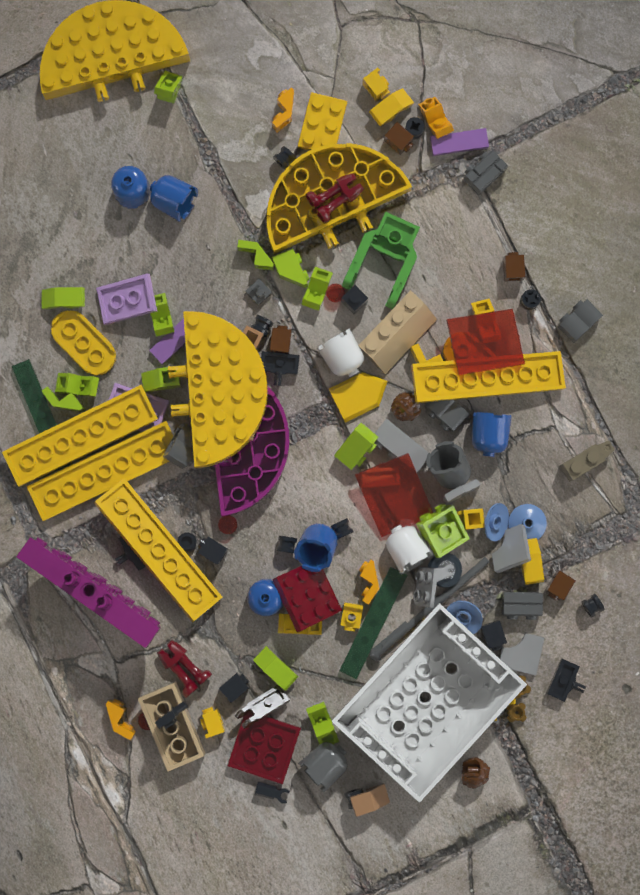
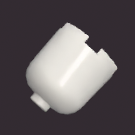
M347 329L344 331L346 335L342 332L323 344L324 348L321 344L317 349L335 375L344 376L348 374L351 377L359 372L357 368L362 365L364 355L351 330Z
M399 525L391 530L392 534L386 541L387 549L401 574L423 564L422 560L426 557L430 559L434 556L420 532L413 526L402 528Z

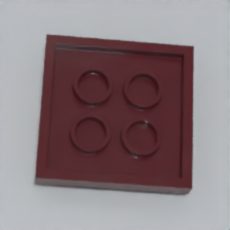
M300 566L272 579L297 633L343 611L323 569L320 572H311Z
M250 711L243 716L242 723L253 716ZM268 716L258 722L256 721L246 729L243 728L241 723L227 766L283 784L301 727Z

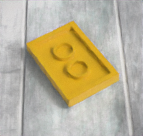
M311 92L298 148L310 151L323 145L337 144L347 101Z

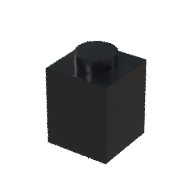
M354 285L341 298V302L355 315L368 302V297Z
M209 536L207 539L203 538L197 547L200 549L198 551L199 554L216 565L220 564L228 551V548Z
M497 620L482 625L480 629L486 647L488 649L492 648V651L504 648L503 644H506L507 640L501 622Z
M237 672L222 684L219 689L232 703L250 687L248 685L250 681L243 673L239 674Z

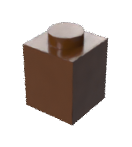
M398 122L384 135V141L399 155L404 151L407 153L414 145L412 143L414 136Z
M510 252L504 256V282L523 281L525 279L524 255H519V252Z
M277 325V328H272L270 352L289 354L292 330L288 329V326Z
M557 570L545 589L549 592L547 596L555 601L559 599L565 600L576 580Z

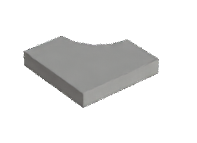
M474 479L445 494L443 502L445 505H450L480 487L479 481Z
M523 524L505 530L503 544L496 552L492 553L495 572L500 573L531 561L526 529Z
M525 633L517 645L510 648H502L499 659L511 670L536 675L544 637Z

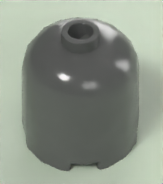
M444 441L435 445L436 449L431 454L428 453L426 459L427 467L442 487L447 489H455L465 485L471 476V468L463 449L452 441Z
M323 742L298 764L301 767L305 765V773L316 785L319 786L321 784L323 787L320 789L325 793L347 770L348 761L344 756L347 752L340 745L336 747L330 742Z

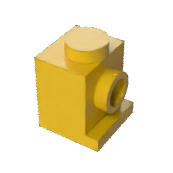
M378 67L365 76L362 85L375 101H378L380 98L383 100L391 93L388 90L389 83L384 76L379 75L380 69Z
M344 602L340 623L341 626H344V630L355 632L356 628L360 629L363 605ZM349 614L355 615L354 621L348 620Z
M213 706L203 709V718L200 721L203 729L208 731L205 737L209 738L224 733L225 727L219 709H213Z

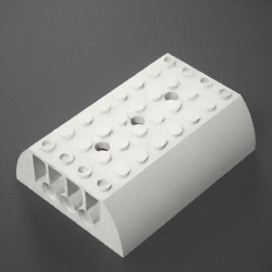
M439 603L333 718L332 722L420 803L527 684ZM449 663L456 665V671L452 674L446 671V666ZM422 692L430 693V700L428 702L420 701V694ZM396 721L404 723V728L401 731L394 730L393 725Z

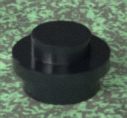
M189 532L182 533L177 540L185 552L192 551L197 544L196 537Z

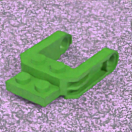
M385 212L378 229L364 234L341 287L348 290L352 288L369 249L373 248L375 251L392 259L404 262L385 304L386 307L393 309L417 259L413 243L420 227Z

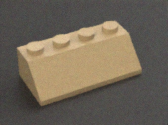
M410 290L358 346L362 353L386 374L437 319L426 304Z
M176 682L138 698L167 771L199 759L206 754L187 708L179 713L176 717L177 721L167 729L164 726L159 729L155 724V721L172 710V707L184 701Z

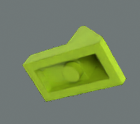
M164 71L154 89L157 99L175 103L183 76Z

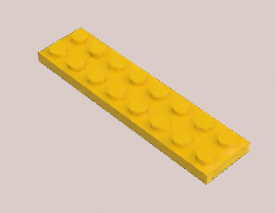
M561 351L411 365L416 403L566 389Z
M139 385L2 451L18 487H21L159 419L143 386Z
M167 421L26 486L42 521H46L109 491L124 478L128 482L169 463L170 461L163 456L174 435Z
M125 478L94 502L192 623L222 598L217 589Z

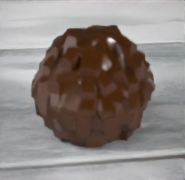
M403 392L393 399L390 411L397 420L413 421L420 415L421 406L415 402V395L412 392Z
M471 757L463 762L461 772L463 785L476 789L487 783L490 767H488L487 763L478 757Z

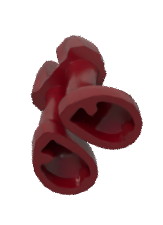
M354 173L336 179V184L321 194H315L313 191L305 194L312 209H316L329 198L341 193L332 202L316 210L318 218L324 224L330 221V214L337 207L347 201L351 203L363 192L364 188L361 183L350 189L348 188L357 180Z
M171 640L167 643V646L175 656L171 658L170 654L163 648L157 654L165 669L170 668L181 680L184 686L182 695L184 698H187L199 686L189 678L178 662L188 669L199 685H202L209 679L212 673L209 670L203 671L196 667L187 657V650Z

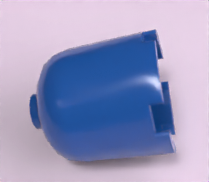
M124 166L114 173L111 180V188L121 206L128 209H136L148 201L151 194L150 184L145 174L139 168Z
M171 175L162 176L150 186V200L153 206L178 222L181 221V218L184 220L187 218L194 207L191 204L193 198L198 197V189Z
M473 412V447L477 451L483 452V456L494 457L495 453L503 452L508 446L512 416Z
M317 523L310 525L304 530L294 550L295 559H298L302 564V568L311 572H320L321 569L330 566L338 543L334 530L325 524Z
M272 579L255 581L247 593V602L255 614L272 616L283 608L284 604Z

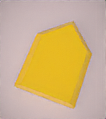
M362 372L328 390L346 423L379 407L388 381Z

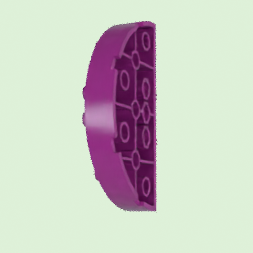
M269 386L266 410L253 441L250 440L232 457L214 465L216 468L222 517L243 512L260 502L275 487L287 463L290 445L288 422L282 405Z
M30 537L16 556L18 559L144 648L149 646L161 628L160 622L149 616L151 613L143 606L135 605V601L132 598L123 595V591L117 586L107 584L108 580L100 574H93L87 571L88 568L82 563L72 561V556L66 552L55 548L52 549L47 546V542L39 537L36 539Z

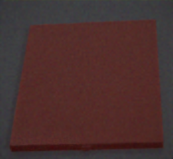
M513 309L446 320L458 376L525 364Z
M409 453L384 463L381 462L379 465L355 474L381 537L392 534L391 530L399 525L402 528L412 526L420 521V516L426 513H430V515L433 513Z

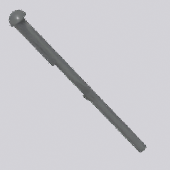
M484 557L466 572L455 585L436 596L434 608L439 603L442 604L489 564V560ZM425 607L408 623L406 621L402 623L377 646L371 648V659L374 661L382 660L380 656L428 616L434 608Z

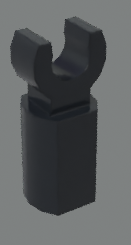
M258 781L255 795L269 799L277 798L280 803L285 804L287 800L283 799L281 794L283 792L290 793V790L288 788L276 789L277 786Z

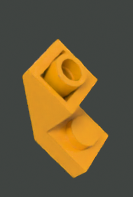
M292 87L289 90L285 89L280 92L277 98V105L284 112L283 114L281 112L273 118L272 128L277 133L292 122L294 89Z
M436 97L428 98L418 104L430 131L437 139L454 131L453 125L445 117L442 104Z
M371 559L369 562L364 561L359 569L361 572L359 576L372 584L371 587L367 585L361 594L363 596L362 601L368 605L379 590L375 564Z
M115 698L113 701L108 700L106 707L113 731L132 740L136 733L133 730L134 727L127 722L120 723L127 708L123 707V702Z

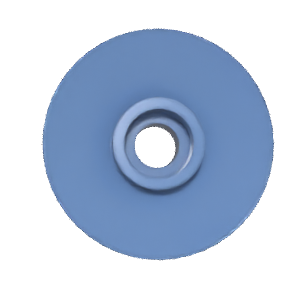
M502 503L494 504L489 509L485 519V534L491 541L500 540L508 527L509 512Z
M523 504L511 512L508 526L510 529L523 524L526 529L527 539L537 538L538 540L546 530L547 521L540 508L531 504ZM527 519L532 522L530 527L525 525Z
M455 601L447 607L446 610L472 634L480 630L483 617L480 610L474 604L467 601Z

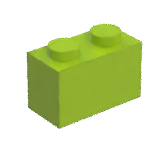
M360 423L334 456L351 470L356 465L360 467L366 460L364 456L366 452L370 454L377 446L374 442L378 439V436L364 424Z

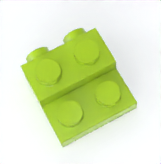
M440 504L435 507L434 513L431 515L426 513L420 516V521L416 523L425 541H428L436 558L444 556L470 539L454 505Z

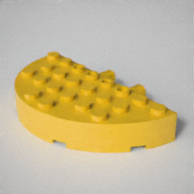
M126 0L96 2L69 15L50 36L40 64L41 91L45 100H50L95 88L97 101L103 102L101 94H103L105 101L109 99L105 84L131 78L134 92H140L138 84L141 91L146 89L142 74L190 62V57L177 29L157 11L145 5Z
M334 143L314 148L302 154L279 176L269 198L267 232L273 254H277L318 234H322L327 248L331 249L333 245L335 247L339 244L332 231L333 227L352 218L357 219L362 233L367 232V229L370 231L373 229V226L366 214L367 211L410 192L412 189L411 183L403 171L390 161L388 157L366 146L352 143ZM354 173L357 180L348 188L350 189L361 183L364 188L363 192L351 203L347 201L337 207L330 214V221L324 224L318 218L316 210L332 202L341 193L329 198L316 209H312L305 194L309 191L321 194L335 185L336 179Z
M183 311L187 363L181 366H168L169 378H188L190 402L188 404H172L171 409L179 411H171V416L189 415L191 417L194 467L203 468L218 464L232 457L255 435L266 410L268 385L260 355L249 338L240 329L215 315Z

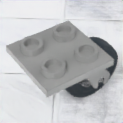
M447 553L440 558L433 556L427 568H418L415 577L417 585L413 594L414 605L434 608L436 585L439 587H451L460 580L462 565L455 555Z

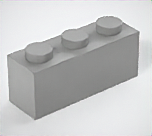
M386 419L375 432L378 436V439L374 442L377 445L376 447L380 450L382 448L389 452L387 455L395 462L399 460L404 464L402 466L403 469L410 474L412 472L416 474L425 464L428 452Z

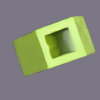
M294 249L272 257L279 278L302 288L308 287L307 281L310 279L307 271H302L300 264L303 262L299 253L295 254Z
M168 367L141 373L145 392L182 388L181 378H169Z

